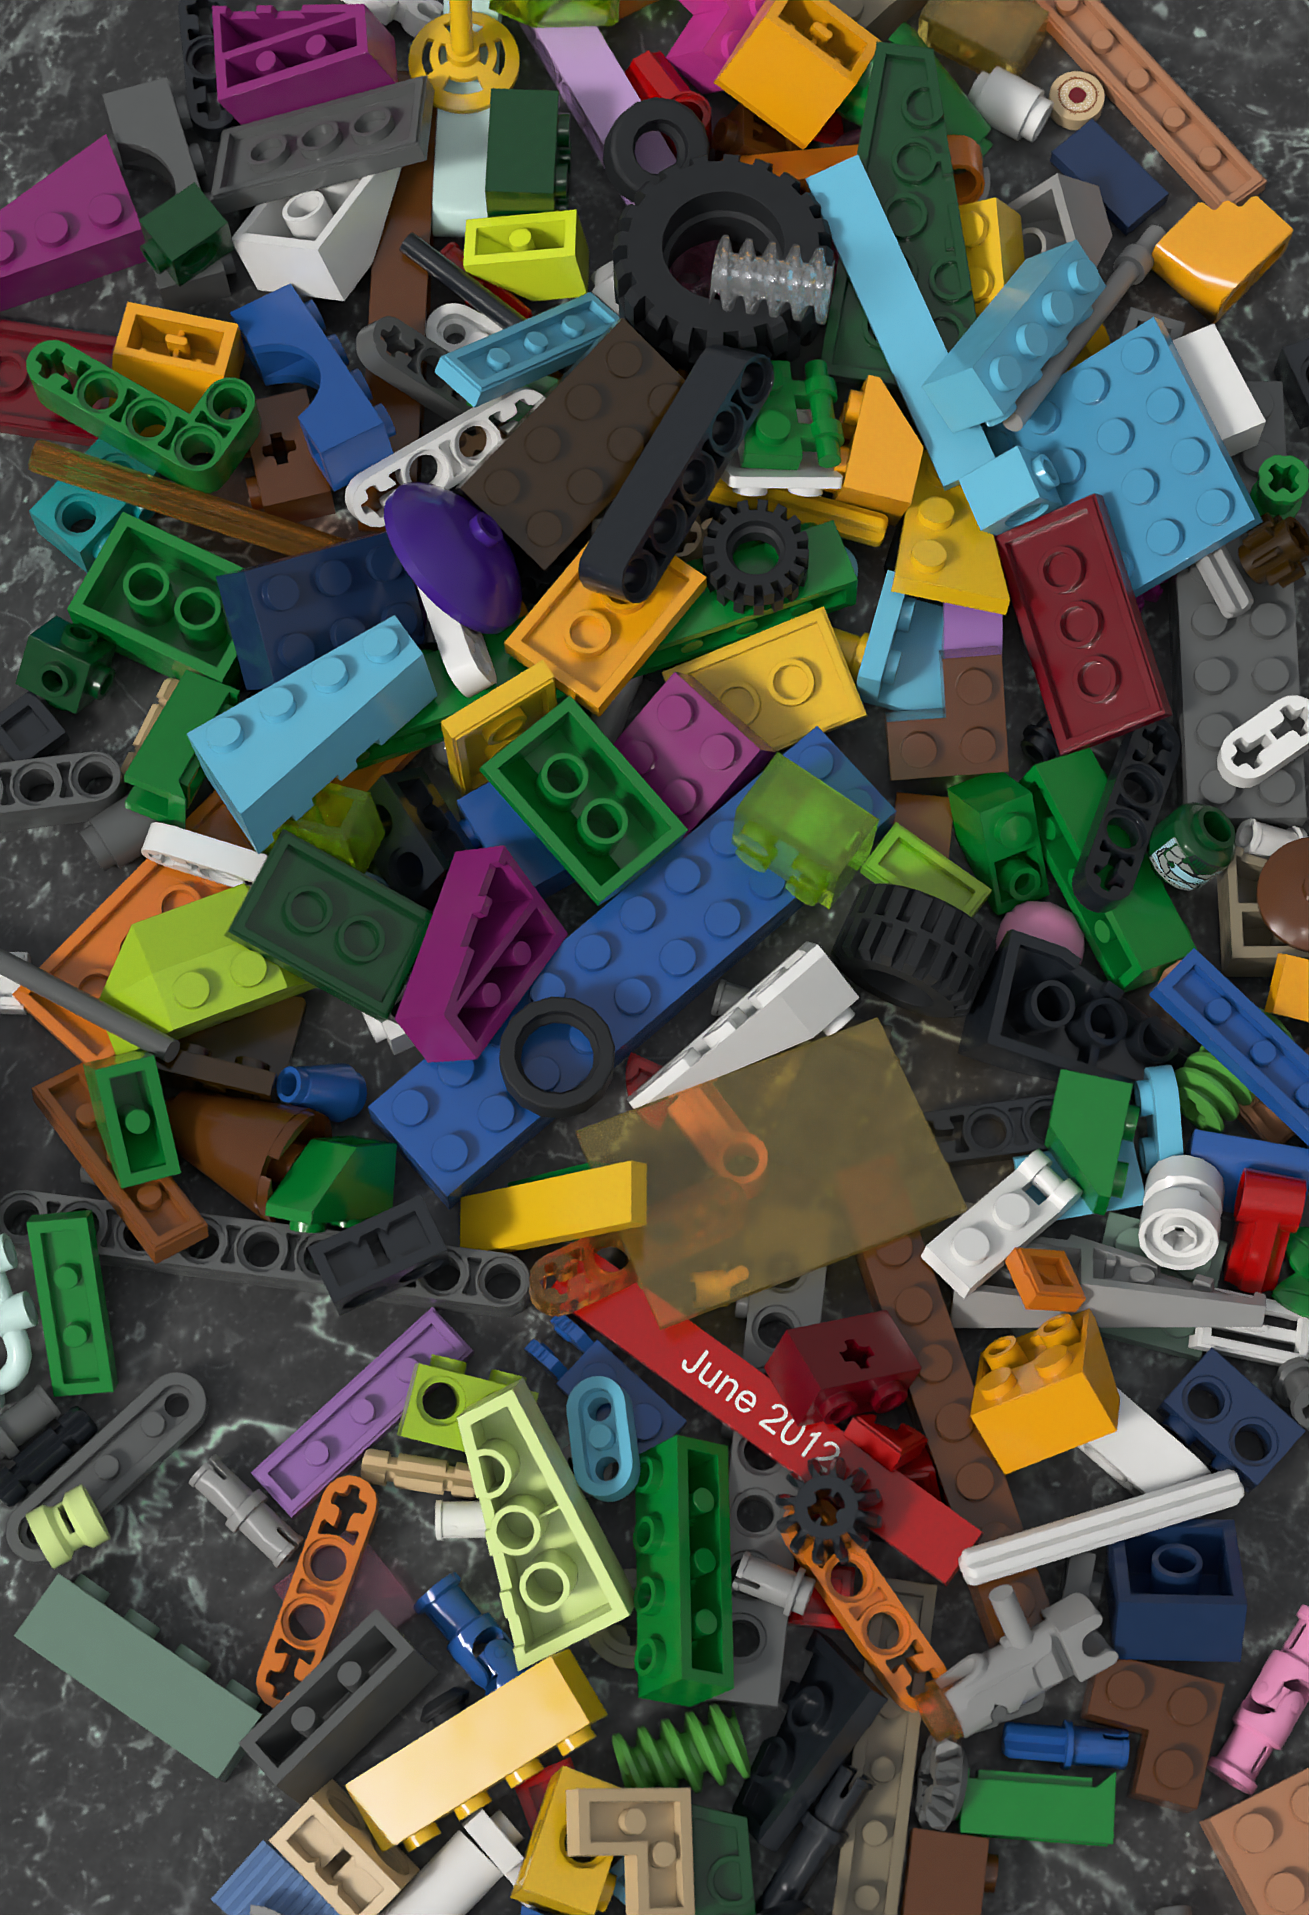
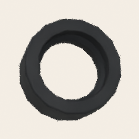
M548 997L529 1003L511 1018L501 1036L499 1063L506 1089L521 1107L541 1117L564 1119L586 1112L603 1098L613 1079L615 1045L609 1026L593 1008L574 998ZM552 1023L568 1024L580 1030L590 1041L594 1054L593 1067L586 1080L575 1089L562 1093L548 1092L535 1086L525 1075L521 1063L522 1048L528 1037L539 1027Z

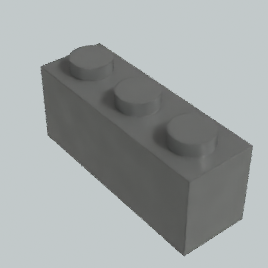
M376 1608L270 1711L239 1744L276 1787L303 1806L349 1763L439 1672L413 1643Z

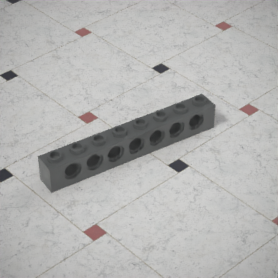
M760 1206L758 1224L746 1222L742 1258L754 1260L751 1283L743 1282L738 1285L735 1318L747 1319L744 1343L732 1341L731 1351L767 1377L769 1376L764 1366L775 1348L768 1347L761 1341L758 1334L760 1328L770 1321H780L790 1329L821 1323L833 1214ZM787 1262L797 1269L800 1279L789 1288H778L768 1281L765 1272L774 1263ZM722 1423L721 1438L733 1440L729 1464L731 1572L740 1564L745 1551L793 1571L794 1556L786 1546L776 1526V1522L783 1517L786 1510L778 1507L775 1503L776 1495L778 1494L797 1496L798 1491L786 1479L790 1471L779 1463L768 1470H757L751 1467L744 1456L746 1448L751 1443ZM748 1502H760L770 1509L773 1521L767 1529L760 1532H751L740 1525L737 1519V1512ZM732 1590L733 1626L741 1624L752 1628L758 1636L759 1646L753 1654L747 1657L733 1656L734 1689L703 1701V1703L777 1711L788 1616L783 1615L784 1608L752 1595Z

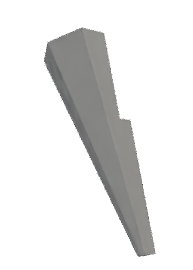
M961 1202L960 1217L975 1204ZM1072 1234L1068 1240L1039 1235L1025 1248L1065 1251L1086 1297V1300L1076 1312L1026 1309L1006 1264L966 1299H963L953 1288L951 1289L950 1320L953 1328H1040L1044 1322L1056 1315L1070 1314L1072 1316L1089 1308L1096 1318L1098 1328L1262 1327L1266 1311L1265 1294L1255 1292L1252 1298L1227 1294L1214 1289L1213 1278L1197 1274L1193 1283L1161 1273L1160 1265L1149 1258Z

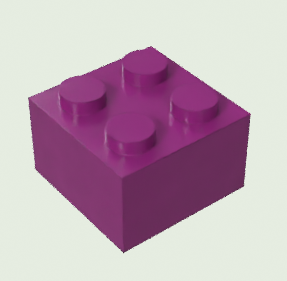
M674 672L613 743L688 829L683 839L747 786L777 753L692 675Z

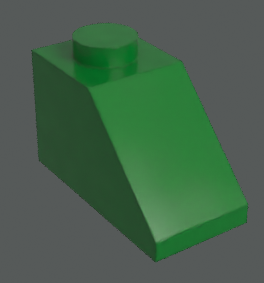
M140 1049L83 1063L95 1120L120 1188L180 1174L181 1170L154 1055Z

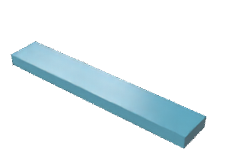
M856 155L807 177L805 180L810 193L821 206V217L829 223L832 242L940 482L946 491L959 485L958 479L993 460L995 456L980 424L952 433L921 387L947 356L948 352L859 156Z

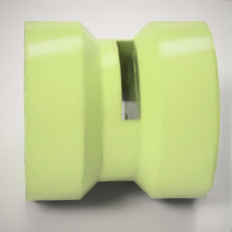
M83 1484L65 1492L62 1502L52 1507L41 1505L26 1513L29 1526L43 1554L54 1569L71 1561L74 1551L83 1546L95 1548L110 1540L106 1525ZM68 1517H69V1519H70V1521H71V1523H72V1525H73V1527H74V1529H75V1532L72 1531V1529H71V1527H70V1525H69V1523H68V1521H67V1518H68Z

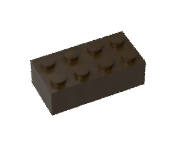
M624 318L617 320L454 490L461 497L475 504L482 512L491 516L499 525L507 542L536 570L545 571L618 494L684 384L685 379Z

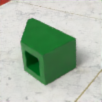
M1005 772L985 773L947 788L956 839L976 879L992 889L987 901L993 912L999 916L1013 910L1015 906L1021 903L1036 901L1050 895L1032 792Z
M1061 1069L1053 1099L1045 1146L1066 1176L1083 1190L1081 1197L1092 1213L1105 1216L1110 1198L1122 1199L1129 1163L1118 1161L1122 1140L1133 1142L1140 1106L1129 1104L1133 1086L1131 1083Z
M354 1135L311 1139L266 1202L265 1215L290 1220L289 1229L292 1231L322 1233L326 1232L327 1223L337 1227L350 1228L367 1220V1218L391 1209L393 1206L397 1143Z

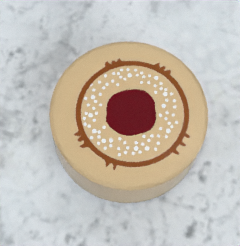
M1071 71L1062 74L1053 82L1048 99L1054 102L1050 116L1058 125L1069 130H1079L1091 119L1097 122L1101 116L1105 100L1104 89L1101 83L1094 76L1081 71Z

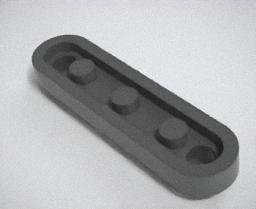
M178 1372L165 1374L155 1380L12 1512L6 1525V1539L11 1550L28 1563L38 1565L49 1563L39 1544H33L30 1534L32 1530L27 1521L26 1513L41 1505L52 1507L62 1502L65 1492L80 1484L84 1485L103 1518L202 1426L208 1415L209 1401L200 1383L192 1376ZM176 1397H185L189 1401L187 1412L180 1417L169 1415L168 1405L170 1401ZM68 1517V1518H67V1521H68V1523H69V1525H70L72 1531L75 1532V1529H74V1527H73V1525H72V1523H71V1521H70V1519H69V1517Z

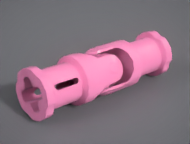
M1302 1605L1298 1610L1296 1616L1299 1620L1282 1649L1272 1651L1256 1682L1234 1714L1232 1721L1235 1727L1217 1757L1211 1756L1207 1763V1769L1213 1774L1251 1796L1258 1787L1255 1780L1274 1749H1282L1302 1711L1309 1702V1606Z

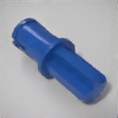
M1064 1719L1062 1726L1008 1722L1003 1727L1001 1739L1002 1753L1008 1758L1059 1762L1061 1770H1069L1071 1765L1099 1766L1102 1768L1125 1770L1128 1764L1130 1744L1129 1740H1127L1129 1736L1127 1729L1075 1726L1070 1719Z

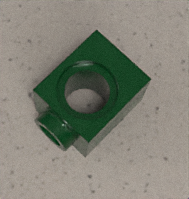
M195 182L139 220L145 243L140 245L142 254L157 274L160 275L167 271L179 287L234 250L228 222Z

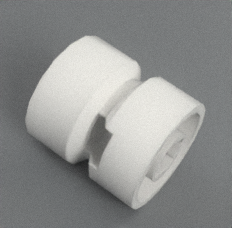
M1178 1155L1163 1159L1150 1169L1145 1183L1144 1207L1141 1213L1138 1236L1141 1249L1149 1259L1158 1265L1174 1270H1190L1206 1264L1215 1255L1219 1245L1220 1217L1223 1211L1225 1188L1222 1176L1213 1165L1201 1158L1190 1155Z

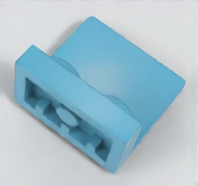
M887 570L858 673L856 688L862 702L895 711L942 708L939 650H942L943 607L919 601L916 598L908 597L906 594L892 592L894 571Z

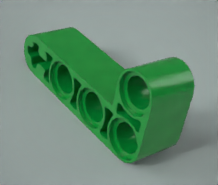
M47 340L37 344L30 351L26 360V370L40 403L47 409L197 494H210L219 490L228 481L257 439L261 430V418L252 388L243 380L234 377L215 381L205 391L189 414L71 345L59 340ZM65 373H67L68 379L63 377ZM112 397L117 399L109 408L99 410L92 408L102 398ZM231 407L245 409V412L235 419L220 417L225 410ZM151 425L165 427L157 436H140L141 432ZM207 452L214 455L208 463L203 465L188 463L189 459L198 453Z

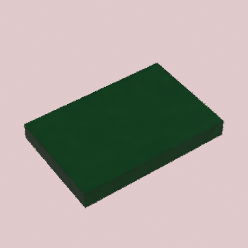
M282 829L224 936L249 950L258 952L267 960L383 1023L389 1017L413 970L433 912L289 831Z

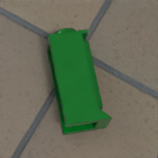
M189 670L184 672L124 774V782L134 785L125 800L126 809L161 823L186 829V808H189L206 778L187 733L240 703V690Z
M968 1768L964 1801L957 1818L954 1820L956 1821V1834L983 1838L1101 1847L1113 1844L1116 1771L1108 1775L1098 1785L1092 1787L1093 1778L981 1769L975 1772V1778H969L970 1768Z

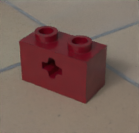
M882 1310L788 1329L785 1331L764 1369L795 1423L800 1427L823 1421L826 1424H836L851 1415L873 1410L876 1413L889 1412L905 1401L908 1395L907 1390L922 1367L889 1312Z

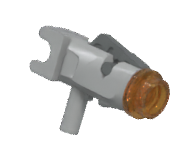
M1001 1585L994 1588L989 1594V1599L1005 1633V1636L1000 1638L1001 1644L981 1654L973 1653L968 1655L937 1679L925 1683L926 1691L913 1697L918 1712L934 1740L940 1743L949 1737L954 1741L961 1738L966 1739L977 1732L997 1727L999 1723L1038 1712L1042 1708L1048 1689L1073 1675L1080 1682H1083L1115 1664L1118 1660V1654L1096 1630L1102 1624L1103 1619L1093 1603L1084 1594L1073 1593L1043 1609L1041 1613L1044 1621L1030 1628L1012 1586Z

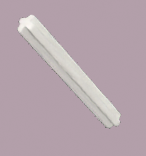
M1225 1469L966 1548L958 1558L959 1568L963 1573L965 1581L970 1585L976 1586L1235 1506L1244 1496V1487L1234 1470Z

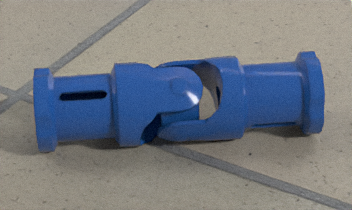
M456 1572L450 1573L420 1597L413 1605V1609L418 1615L426 1614L449 1642L446 1650L478 1686L484 1688L485 1695L487 1696L533 1667V1665L518 1671L513 1652L514 1643L505 1634L489 1612L482 1614L459 1586L461 1582L460 1576ZM481 1643H488L485 1650L475 1658L473 1656V1647Z

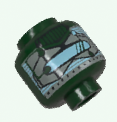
M1197 802L1179 806L1156 824L1147 846L1153 872L1159 879L1175 888L1187 891L1201 888L1224 871L1234 860L1236 850L1234 826L1224 812L1216 807Z

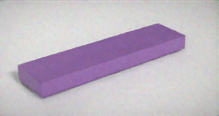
M431 1307L258 1465L251 1474L293 1520L296 1519L324 1493L331 1482L346 1473L364 1456L366 1450L373 1448L400 1423L415 1363L429 1366L432 1354L466 1362L474 1355V1351L441 1315ZM438 1382L429 1386L424 1392L422 1402L442 1383Z

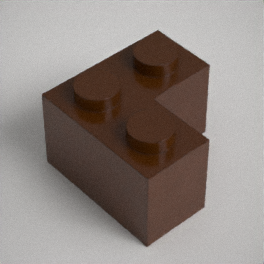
M998 646L939 650L942 708L884 712L890 779L904 780L1009 772L1002 654Z
M1118 1659L1112 1666L1088 1678L1079 1719L1114 1729H1127L1129 1733L1140 1735L1126 1797L1184 1813H1190L1198 1809L1225 1684L1128 1659Z

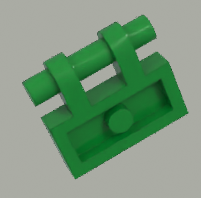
M820 359L807 362L804 367L806 380L798 381L792 380L789 361L770 360L774 368L773 387L769 397L738 447L740 467L798 470L803 458L802 452H817L818 464L823 468L838 466L841 463L840 447L844 444V434L841 422L835 419L833 405L838 399L836 382L834 378L829 376L827 363ZM796 409H810L812 423H798Z

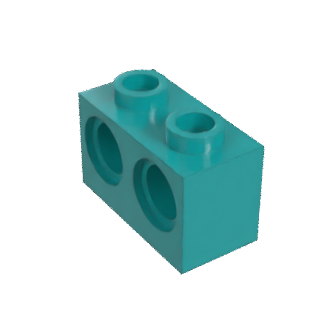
M98 438L29 510V513L38 533L88 573L122 512L146 522L159 509L165 491L158 472ZM119 479H131L134 481L131 487L125 491L112 492L108 490ZM81 519H92L95 521L94 525L85 532L74 533L70 531L72 525Z

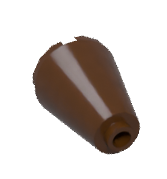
M185 1089L177 1096L170 1097L165 1102L176 1153L263 1220L276 1223L277 1220L284 1224L290 1222V1220L266 1216V1202L311 1139L332 1137L329 1117L311 1108Z

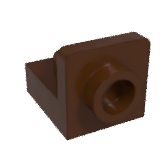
M741 103L727 117H722L717 122L711 138L712 148L715 149V161H721L723 154L745 156L801 150L800 147Z

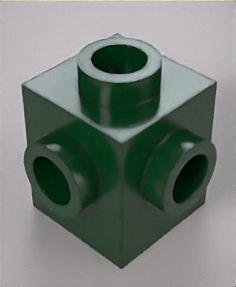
M55 616L29 635L15 684L44 698L50 706L56 709L77 714L95 699L102 700L110 690L115 678V669L110 666L117 645L99 637L88 626L70 623Z

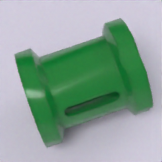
M1273 455L1260 466L1257 474L1258 480L1251 489L1250 497L1260 516L1268 512L1272 518L1280 515L1282 519L1289 516L1295 518L1301 508L1302 498L1309 488V470L1295 456Z

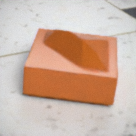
M1015 1247L1005 1259V1264L1026 1309L1076 1312L1086 1300L1065 1251Z

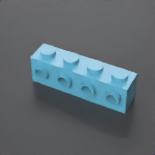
M1077 239L1026 259L921 386L952 433L984 422L988 427L995 426L1010 417L1017 409L1015 401L1021 393L1035 385L1042 378L1043 372L1041 368L1048 359L1060 353L1068 345L1069 341L1066 337L1072 329L1092 315L1094 309L1091 305L1106 288V284L1099 275L1095 264L1088 258Z

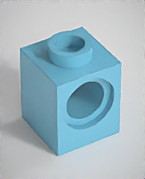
M1018 445L958 479L980 531L996 536L1048 514L1063 505L1055 488L1060 483L1059 477L1051 461L1044 454L1036 453Z

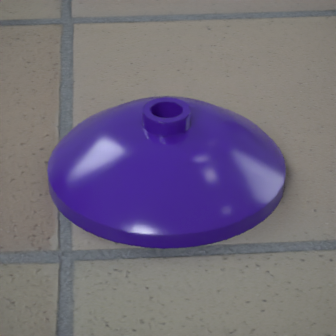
M421 482L404 483L388 496L384 505V522L388 538L402 566L421 591L444 613L472 630L486 634H497L509 628L518 619L521 612L522 584L511 548L496 521L469 500L434 484Z

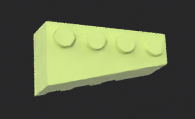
M524 1378L469 1405L457 1417L475 1495L480 1501L486 1526L484 1533L490 1556L493 1555L501 1588L499 1594L505 1619L508 1618L514 1642L513 1652L517 1669L520 1671L630 1616L634 1609V1590Z

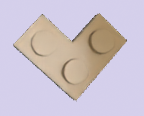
M584 1788L566 1790L567 1856H624L626 1915H695L691 1788Z

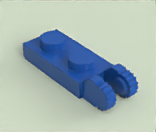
M561 1311L550 1322L554 1326V1330L565 1341L570 1342L583 1354L579 1360L568 1370L544 1343H539L537 1340L532 1339L524 1348L528 1355L557 1381V1388L567 1398L578 1383L592 1376L610 1378L625 1389L633 1405L639 1454L678 1435L687 1425V1420L598 1339L593 1342L577 1324ZM610 1403L599 1407L596 1413L597 1421H603L610 1415Z

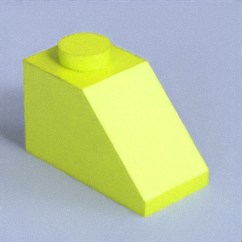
M577 209L466 220L463 263L466 273L531 301L575 298L588 293L589 248Z

